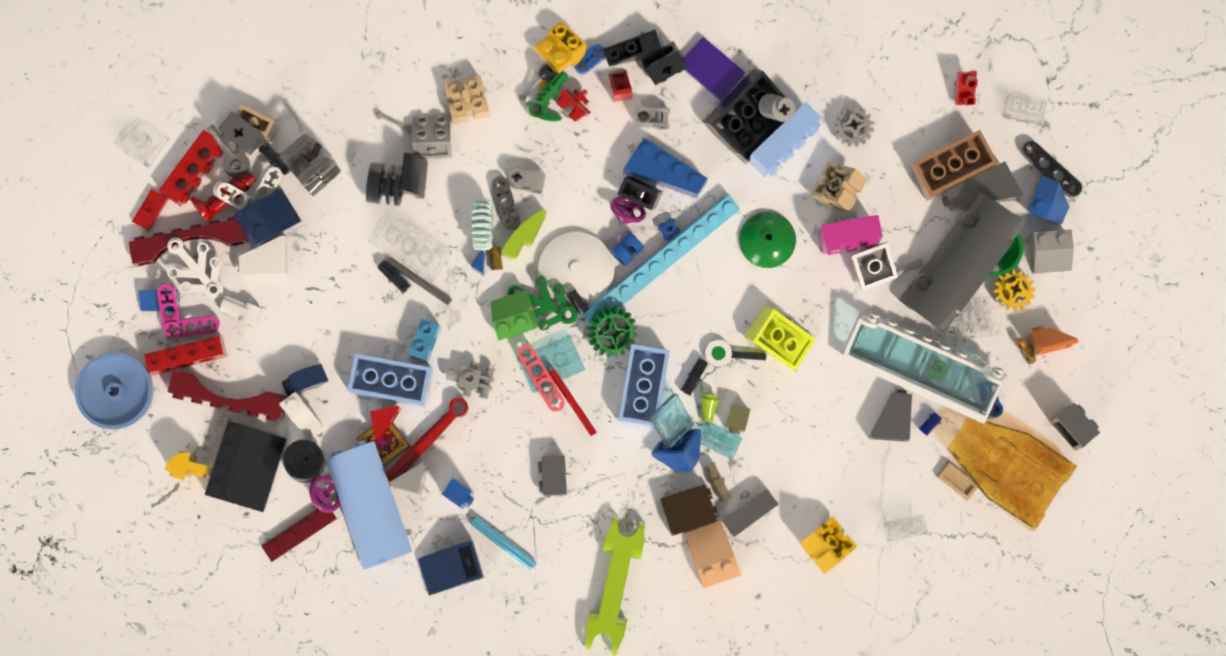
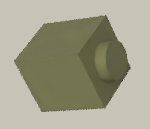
M732 404L725 428H728L729 432L740 435V432L744 433L751 409Z

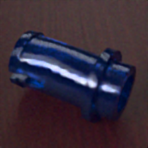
M935 412L929 413L927 420L918 428L925 436H928L938 424H941L942 418Z

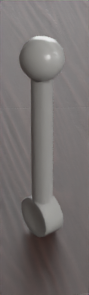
M377 112L375 115L377 119H384L405 129L407 133L412 131L411 125L401 124L384 116L381 112Z

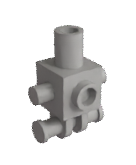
M471 362L469 368L462 367V371L448 368L446 379L459 382L458 386L464 388L463 396L470 397L472 390L478 392L479 388H482L479 398L488 400L489 390H492L490 384L494 382L493 374L496 369L486 367V374L482 376V371L477 370L478 363Z

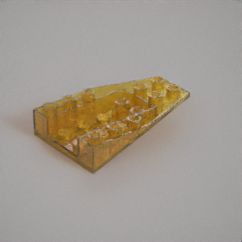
M970 417L967 418L947 448L983 495L1030 531H1036L1046 515L1045 511L1062 485L1068 482L1077 468L1076 464L1027 432L988 421L983 424Z

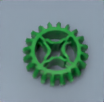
M606 306V312L600 308V315L593 313L596 319H589L592 326L586 327L588 331H591V333L586 334V337L592 338L588 343L594 345L593 350H599L601 356L606 352L608 358H610L612 353L614 357H618V351L625 355L624 349L631 350L629 344L636 343L632 339V337L638 336L637 333L633 332L638 329V326L632 325L636 320L630 318L632 314L630 312L625 313L624 308L619 310L617 306H614L613 309L610 306ZM613 317L621 318L625 326H616ZM606 320L605 327L599 329L602 322ZM611 328L616 330L613 335L609 334ZM625 334L623 340L618 343L619 337ZM599 337L608 338L611 346L601 344Z

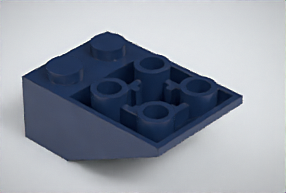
M473 540L418 558L429 596L485 578Z

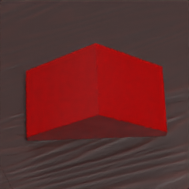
M627 70L608 73L613 102L632 99V88Z
M395 405L370 411L375 438L380 442L402 410L399 406Z

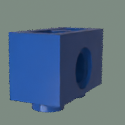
M453 478L442 492L444 497L461 509H464L465 506L469 508L475 499L472 497L474 493Z

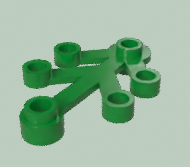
M539 276L535 279V285L539 287L543 299L528 293L531 303L540 307L534 310L535 315L539 317L550 311L558 315L548 320L541 319L538 322V328L544 331L561 321L565 324L575 322L578 312L574 306L568 305L564 295L565 287L562 284H555L552 287V291L557 295L560 306H557L553 303L547 288V279ZM541 278L544 280V284L542 286H540L538 283L539 279ZM512 285L508 289V295L514 294L516 289H519L520 292L524 291V289L520 285ZM557 286L561 287L560 293L556 292ZM567 311H570L572 314L570 318L566 317ZM543 321L547 323L546 328H542L541 323Z

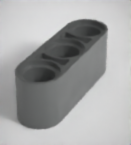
M766 489L725 519L723 523L732 536L735 537L779 504L770 491Z

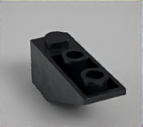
M655 29L606 47L603 51L608 66L611 67L644 59L663 48L664 43L661 34Z

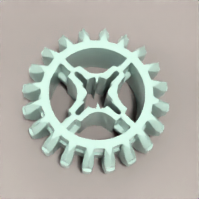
M480 199L475 200L473 203L472 243L475 250H490L493 246L494 218L491 200Z

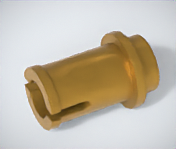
M494 246L487 252L490 254L491 271L503 269L500 246Z

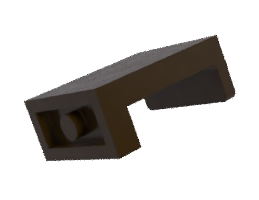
M704 484L660 499L672 536L717 522L716 518L719 517L716 506L712 507L710 499L713 496L710 487L706 488Z

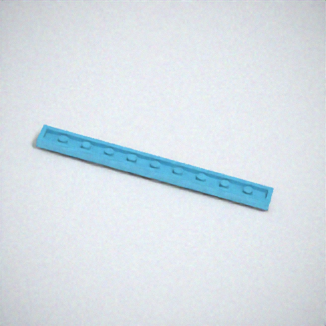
M726 194L591 304L582 313V316L589 325L592 326L589 319H596L593 313L600 315V308L606 312V306H610L611 309L614 306L618 308L623 306L737 213L740 208L731 195Z

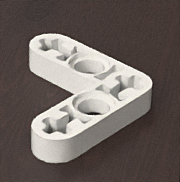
M265 167L250 195L223 181H219L214 185L213 193L217 198L241 210L246 207L247 203L251 204L272 194L281 180L282 173L277 167ZM270 172L275 174L274 178L269 175ZM265 186L267 192L264 196H260L259 189ZM222 187L226 191L230 192V195L228 196L220 191V188ZM241 194L242 202L235 204V196Z

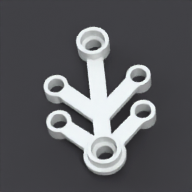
M174 237L168 242L169 251L177 253L191 270L170 267L167 275L172 279L177 277L199 278L203 284H191L188 281H184L180 285V290L183 293H189L190 291L204 292L211 299L219 298L223 293V285L218 281L219 267L222 263L219 257L211 258L210 266L212 271L210 279L205 274L206 254L209 250L208 244L206 242L198 244L197 251L199 255L197 265L183 249L184 243L180 238ZM173 242H177L179 244L178 249L172 248ZM202 244L206 245V251H201L199 246ZM213 259L219 260L218 266L212 264ZM175 269L177 275H170V270ZM183 284H188L190 289L184 290L182 288ZM210 287H217V292L212 293Z

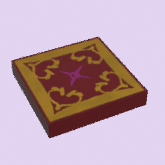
M394 424L391 425L381 442L375 438L373 426L356 438L358 442H375L383 467L410 447Z

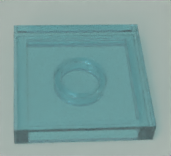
M675 393L649 416L666 448H671L694 425L681 399Z

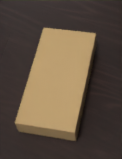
M950 462L937 475L939 480L966 501L971 498L979 487L977 483Z

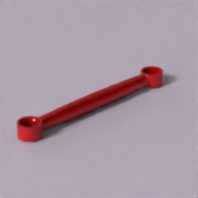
M463 398L452 399L449 403V411L430 427L385 473L388 482L403 475L456 418H462L467 415L469 406ZM457 401L465 404V411L460 415H456L452 411V405Z

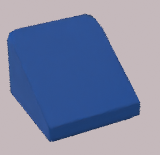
M480 251L471 264L472 269L482 276L485 275L484 251Z

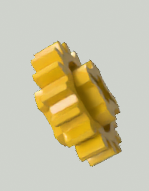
M1013 269L1010 274L1007 273L1004 277L999 276L998 280L1000 282L994 283V286L998 287L993 291V293L998 294L995 301H1001L1000 307L1005 304L1007 311L1011 307H1013L1014 312L1018 310V307L1023 310L1025 309L1024 304L1029 306L1031 304L1029 299L1035 298L1031 294V292L1036 290V288L1031 287L1034 281L1027 280L1030 276L1028 274L1025 277L1022 276L1023 271L1016 274L1015 269ZM1014 278L1012 283H1005L1006 280ZM1015 286L1017 293L1013 296L1012 288ZM1017 298H1024L1023 301L1014 303Z

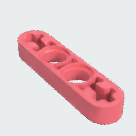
M522 345L518 350L520 361L548 408L553 412L561 411L565 406L564 398L534 348L530 345ZM523 350H531L532 352L530 353V357L532 358V360L536 358L537 361L531 362L527 366L526 363H529V360L526 356H521L523 355ZM532 366H541V374L533 375L531 373ZM544 381H548L552 385L551 390L548 392L541 390V384ZM554 391H556L557 394L553 395L556 400H561V402L559 403L560 407H552L551 404L553 403L551 397L546 399L545 396L551 395Z

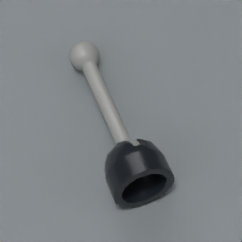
M543 64L538 72L539 78L524 94L519 95L521 102L526 100V96L541 80H549L555 75L554 70L549 65Z

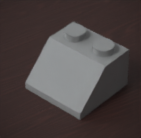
M1072 229L1034 232L1029 236L1033 274L1072 271L1074 253Z

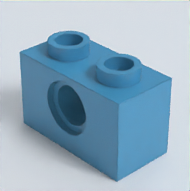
M421 318L408 355L411 358L428 363L441 326Z

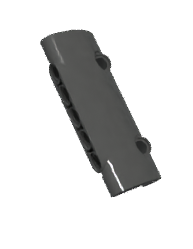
M979 192L900 297L899 301L945 333L956 316H959L1015 241V237L1026 222L1001 204ZM965 216H972L974 223L966 225L963 221ZM918 278H927L928 285L920 287L917 283Z

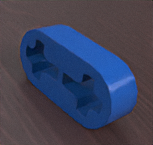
M595 44L587 49L580 60L582 63L589 60L586 63V68H578V63L574 67L575 71L578 74H586L605 59L604 47ZM594 50L597 52L601 51V57L595 56L591 59L594 55Z

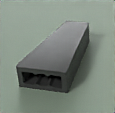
M1004 161L944 191L941 200L945 208H949L951 212L967 209L979 192L997 203L1017 200L1023 193L1007 163Z

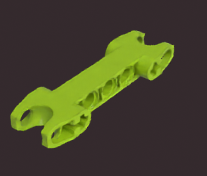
M619 516L613 517L611 526L606 533L603 551L612 553L600 611L599 613L589 611L585 649H591L595 636L607 634L612 639L611 654L617 655L628 619L618 616L631 558L641 560L645 542V522L640 521L636 533L631 537H625L618 530Z

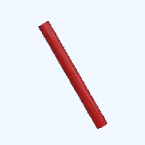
M555 368L548 372L589 435L593 436L596 434L597 431Z

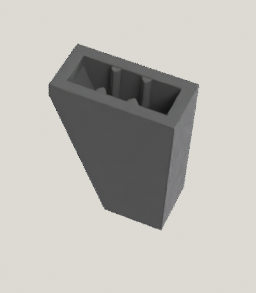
M896 390L895 393L889 396L869 434V439L910 441L912 394H907L906 390Z

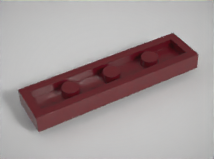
M316 509L261 545L270 561L274 562L336 521L337 517L333 512L325 513Z

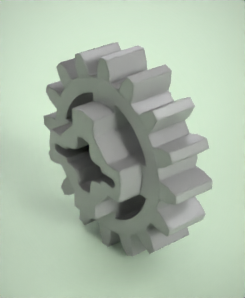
M849 106L848 111L843 108L841 109V114L837 113L836 118L838 120L833 121V125L837 127L833 128V132H838L835 138H842L841 144L848 142V147H850L854 143L858 147L859 142L864 145L866 139L871 138L869 133H873L874 128L870 126L874 124V121H869L871 114L865 115V108L859 111V106H856L855 110ZM847 116V122L841 124L842 120ZM851 123H853L854 126H857L856 130H854L853 127H850ZM866 128L865 133L862 136H859V131L864 130Z

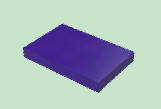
M704 37L685 56L688 67L684 71L720 102L746 73Z

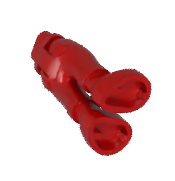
M248 172L244 176L240 174V178L235 177L227 183L246 192L249 190L250 184L255 182L256 179ZM222 187L220 188V191L228 196L230 195V192L226 191ZM238 194L235 196V198H239L242 195ZM215 195L208 197L207 201H201L198 197L190 199L205 222L212 219L216 213L221 212L228 204Z

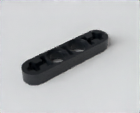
M1028 141L1023 145L1021 149L1023 157L1044 176L1056 180L1054 172L1061 171L1063 173V180L1056 181L1060 182L1066 196L1073 198L1081 193L1082 184L1038 143ZM1027 147H1034V153L1031 152L1030 154H1028ZM1039 152H1040L1041 155H1040V156L1036 159V161H1035L1034 158H1035L1036 155H1038ZM1040 159H1048L1050 163L1049 167H1042L1040 165ZM1067 178L1070 179L1064 186L1062 185ZM1076 185L1075 190L1077 192H1070V186Z

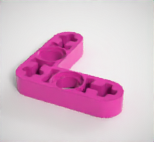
M169 282L159 286L157 295L163 331L167 337L180 338L212 334L219 329L220 320L214 315L181 319L175 286ZM165 287L172 291L169 294V300L173 299V301L163 303L167 299L166 293H162ZM166 306H173L175 313L167 315L164 311ZM199 320H202V324H207L211 320L216 325H214L213 329L210 326H204L203 331H201ZM181 323H183L184 333H182V329L176 330L175 334H173L171 330L168 331V328H170L171 324H173V326L177 328L181 326ZM187 323H196L197 330L194 332L189 331Z

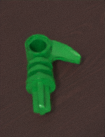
M565 71L557 73L550 82L547 80L544 82L546 87H541L540 90L542 92L540 94L536 93L538 97L526 103L525 110L527 114L545 121H561L562 116L548 112L547 107L550 105L549 100L555 99L553 95L560 94L558 89L569 77ZM538 103L539 111L532 113V105Z

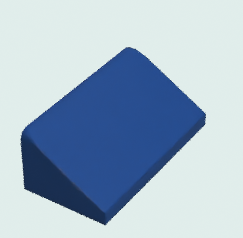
M139 290L140 311L160 312L157 290ZM162 291V293H166L167 297L163 303L173 301V299L169 300V294L172 291ZM176 291L178 305H180V293ZM168 305L164 311L175 312L173 306Z

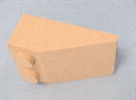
M721 521L684 533L703 589L741 576Z

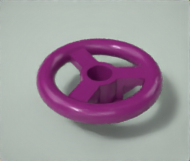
M622 196L615 197L610 202L611 211L621 223H638L646 217V211L643 206ZM618 202L630 203V205H622ZM636 208L640 211V216L638 217L633 212Z
M320 475L312 480L309 487V495L313 505L318 510L331 513L339 508L340 501L336 492V501L332 505L330 497L335 486L332 478L327 475ZM320 481L330 483L327 488L316 487Z

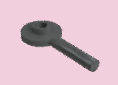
M213 124L208 126V131L226 155L223 162L225 172L233 178H240V174L242 176L247 174L250 170L249 158L241 152H232L225 140L220 137L216 127Z

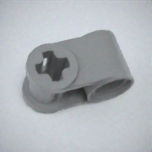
M640 107L635 112L634 122L638 127L661 130L669 129L668 114L671 110L666 107ZM641 113L646 114L648 119L642 121L638 118V115Z
M515 168L509 172L508 183L514 189L542 193L546 174L535 170ZM516 175L519 176L518 182L514 181Z

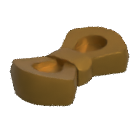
M1018 338L1015 341V345L1023 352L1026 362L1029 365L1035 363L1036 356L1030 351L1033 347H1028L1024 338Z

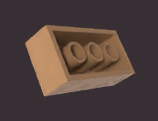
M978 130L913 162L910 170L928 201L944 193V191L996 166L998 162L981 130Z

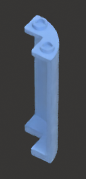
M362 441L355 444L356 447L353 449L332 453V457L327 459L326 463L363 570L405 556L413 551L375 442L367 443V441Z

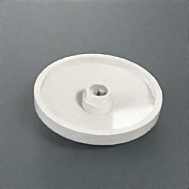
M569 232L556 237L545 247L538 263V276H543L547 279V288L554 302L560 304L557 295L552 291V287L555 284H562L565 287V297L569 292H573L576 289L582 299L588 302L587 305L590 306L610 289L614 278V262L608 248L598 238L583 232ZM541 278L539 279V281L542 286L544 284V280ZM560 286L556 287L557 293L561 292ZM566 297V300H567V302H568V305H572V306H573V304L570 302V300Z

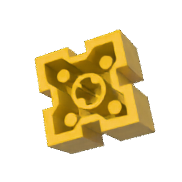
M831 517L800 542V545L808 553L810 559L816 560L815 564L823 574L839 564L857 548V545L849 535L845 536L841 532L843 528L834 517Z

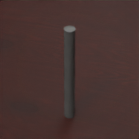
M388 257L386 261L395 270L400 271L401 274L446 305L451 303L452 299L393 258Z

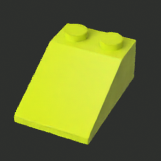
M765 305L744 336L746 340L793 371H796L816 340L778 311Z

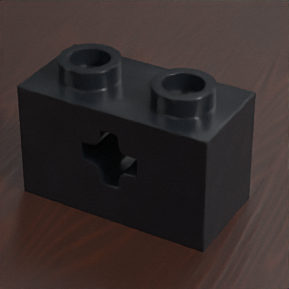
M674 41L641 60L644 70L655 86L665 82L673 75L681 73L688 67L684 55Z
M629 175L624 177L617 195L649 210H654L659 203L663 191Z

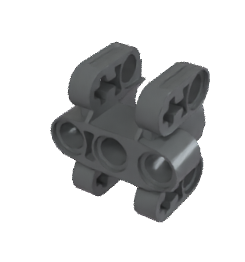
M304 134L278 156L314 197L341 172V169L329 156L317 159L311 164L310 162L319 156L322 145L315 138Z

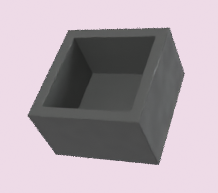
M1075 403L1065 407L1049 421L1074 451L1083 448L1101 433L1098 430L1099 426L1092 419L1089 420L1085 415L1086 411L1084 408Z

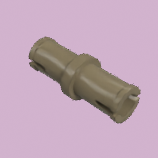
M715 462L705 466L704 470L711 481L710 485L714 487L720 502L731 498L732 496L724 483L725 479L721 477Z

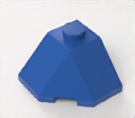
M1041 175L1026 210L1045 219L1062 224L1068 212L1069 204L1060 182Z
M682 429L677 432L678 436L670 440L665 438L659 441L651 453L652 457L674 471H692L700 459L701 431L700 429Z

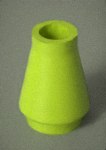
M702 393V398H700L702 421L713 422L719 402L717 394Z

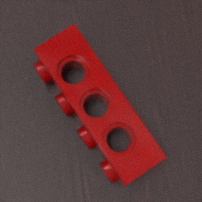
M204 129L158 190L162 195L180 207L189 201L190 193L194 188L197 189L200 186L201 178L205 173L208 174L213 168L212 163L224 153L210 133ZM204 150H208V156L205 158H201V152ZM191 166H198L195 173H189ZM186 181L184 188H178L179 182Z
M219 335L144 354L147 371L151 375L227 357L224 340Z

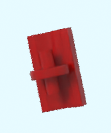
M976 70L957 72V81L954 82V87L956 88L954 104L957 106L976 104L975 90L978 84Z
M575 88L573 93L569 89H562L559 92L561 96L556 104L563 110L571 104L574 109L569 114V117L574 122L591 114L585 106L590 102L586 98L588 94L586 89L580 92Z

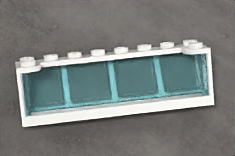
M865 311L856 324L842 357L843 361L985 424L1007 376L1002 368L988 366L982 359H972L964 351H954L950 349L948 344L943 342L936 343L932 341L933 339L930 336L924 334L920 336L909 327L902 328L891 319L884 320L873 311Z

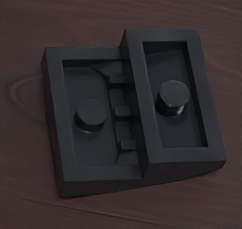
M404 152L400 191L404 194H412L417 199H424L428 162L425 159Z

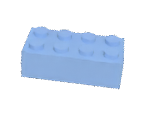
M805 102L790 120L785 121L751 154L749 163L764 178L768 175H774L778 171L781 162L785 164L792 157L795 149L799 150L804 146L808 136L812 138L819 131L822 117Z
M631 345L618 422L657 428L669 350Z
M355 353L348 392L354 395L426 408L433 369L431 367Z

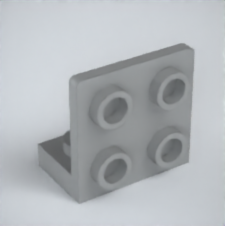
M413 116V155L423 159L452 158L450 139L451 116Z

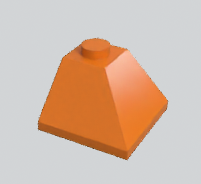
M1044 326L1032 328L1033 332L1028 334L1030 345L1033 347L1032 352L1035 356L1066 349L1079 342L1078 338L1051 327L1044 329Z

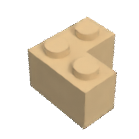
M241 104L236 114L262 133L265 137L264 140L270 143L278 128L277 123ZM238 132L236 135L243 137L244 134ZM232 141L229 142V144L236 146Z

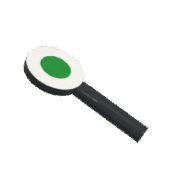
M714 340L707 345L705 358L712 366L722 367L731 358L766 361V353L732 351L729 344L725 341Z

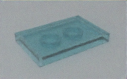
M570 335L535 350L546 370L550 372L555 368L562 380L586 370ZM527 353V354H525V355L522 356V357H525V356H526L527 359L529 360V363H526L527 366H528L531 362L537 361L536 358H534V360H532V358L530 357V353ZM518 357L517 359L532 392H538L537 387ZM532 366L531 373L533 375L541 374V366ZM544 381L541 384V390L551 386V383Z

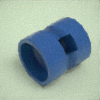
M626 231L620 237V242H615L608 250L618 262L626 267L633 260V255H638L644 249V246L631 232Z

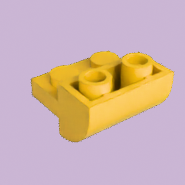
M561 21L547 31L548 36L534 46V51L558 73L570 65L575 67L583 58L587 49V43Z
M184 452L174 455L168 461L165 471L170 472L169 476L185 480V477L191 478L192 475L205 478L206 475L210 476L213 468L196 463L198 456Z

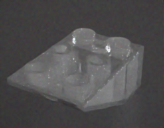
M990 296L972 297L945 333L931 324L932 341L992 336L994 333Z

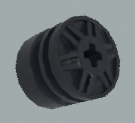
M371 163L366 183V201L380 204L382 197L385 196L387 205L391 204L393 198L394 206H400L404 193L400 191L402 166L398 167L395 174V165H391L388 173H386L384 164Z
M299 439L292 442L286 448L283 454V465L293 480L300 483H310L314 478L322 475L325 469V457L321 448L315 442L308 439ZM306 458H309V465L302 467L301 459L306 460Z

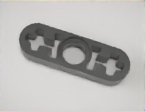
M496 177L492 181V189L504 227L507 230L514 231L520 226V218L508 180L504 177ZM501 181L502 184H506L505 186H503L505 193L504 195H501L499 188H495V186L498 185L497 182ZM503 199H509L512 202L509 208L501 207L500 204ZM511 212L512 218L517 219L514 222V226L506 223L509 221L508 214L503 215V213Z

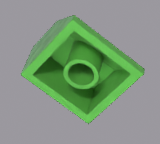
M527 290L491 301L492 323L498 340L534 330L539 326Z

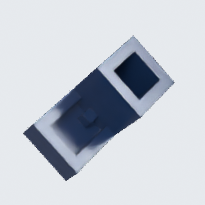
M317 364L290 374L289 378L282 381V385L287 397H289L294 392L300 395L305 391L316 389L329 380L322 364Z

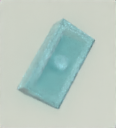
M708 422L701 435L700 444L729 459H733L743 438Z

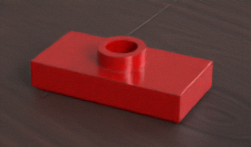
M151 189L132 222L150 231L169 199Z

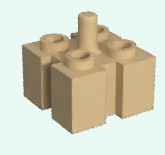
M481 75L466 78L467 83L460 84L459 80L444 83L448 102H453V104L449 105L453 124L468 122V117L475 115V119L490 117L486 97H481L485 95Z
M828 161L821 173L823 178L821 182H816L811 195L822 205L832 208L835 206L839 210L850 212L857 200L855 194L862 191L867 179L855 168L847 166L842 168L839 164Z

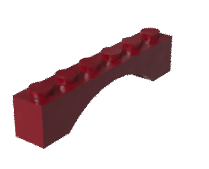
M229 217L227 221L220 222V220L208 222L209 225L205 226L196 224L186 230L177 228L167 234L158 232L148 238H145V236L133 238L134 241L128 243L132 264L140 267L156 263L169 250L168 242L174 237L180 238L183 243L190 240L204 239L220 242L229 247L249 242L234 218ZM173 242L172 248L178 245V243Z
M177 370L172 372L167 391L172 394L174 399L183 400L184 397L190 398L192 403L202 405V402L210 403V407L217 409L225 406L229 407L228 411L240 413V410L246 411L248 416L257 418L260 414L266 416V420L277 422V419L283 420L285 411L280 403L288 398L286 395L268 391L250 398H225L209 391L193 374Z

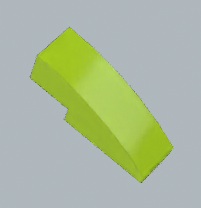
M541 210L526 220L508 239L501 251V255L515 262L523 245L531 248L547 216V211Z

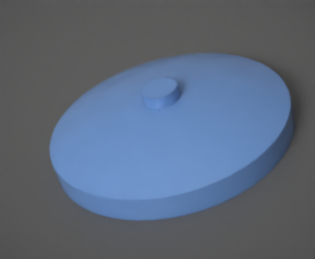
M118 352L105 353L93 358L83 367L75 384V400L81 414L92 424L108 430L124 429L141 420L148 412L154 394L152 377L148 373L147 368L136 358Z

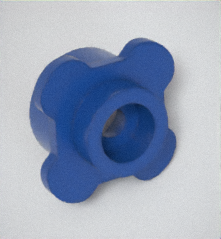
M669 218L667 222L658 225V229L662 231L665 240H670L671 237L680 233V228L676 226L675 219Z

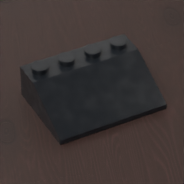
M755 68L702 121L712 134L744 164L749 162L751 154L784 123L783 121L767 118L760 113L759 102L764 95L773 94L785 97V95L763 70Z
M228 420L204 495L264 513L287 438Z

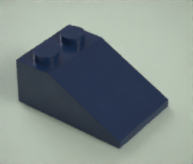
M282 189L237 211L233 216L252 249L301 222L300 217Z

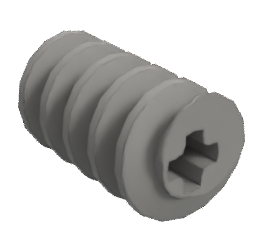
M766 94L759 102L760 113L767 118L785 122L790 120L795 114V103L789 98Z

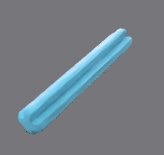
M475 517L472 520L471 526L529 570L533 569L536 565L535 560L480 518Z

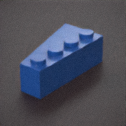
M643 138L623 168V174L655 183L658 186L672 189L696 199L708 181L707 177L646 138Z

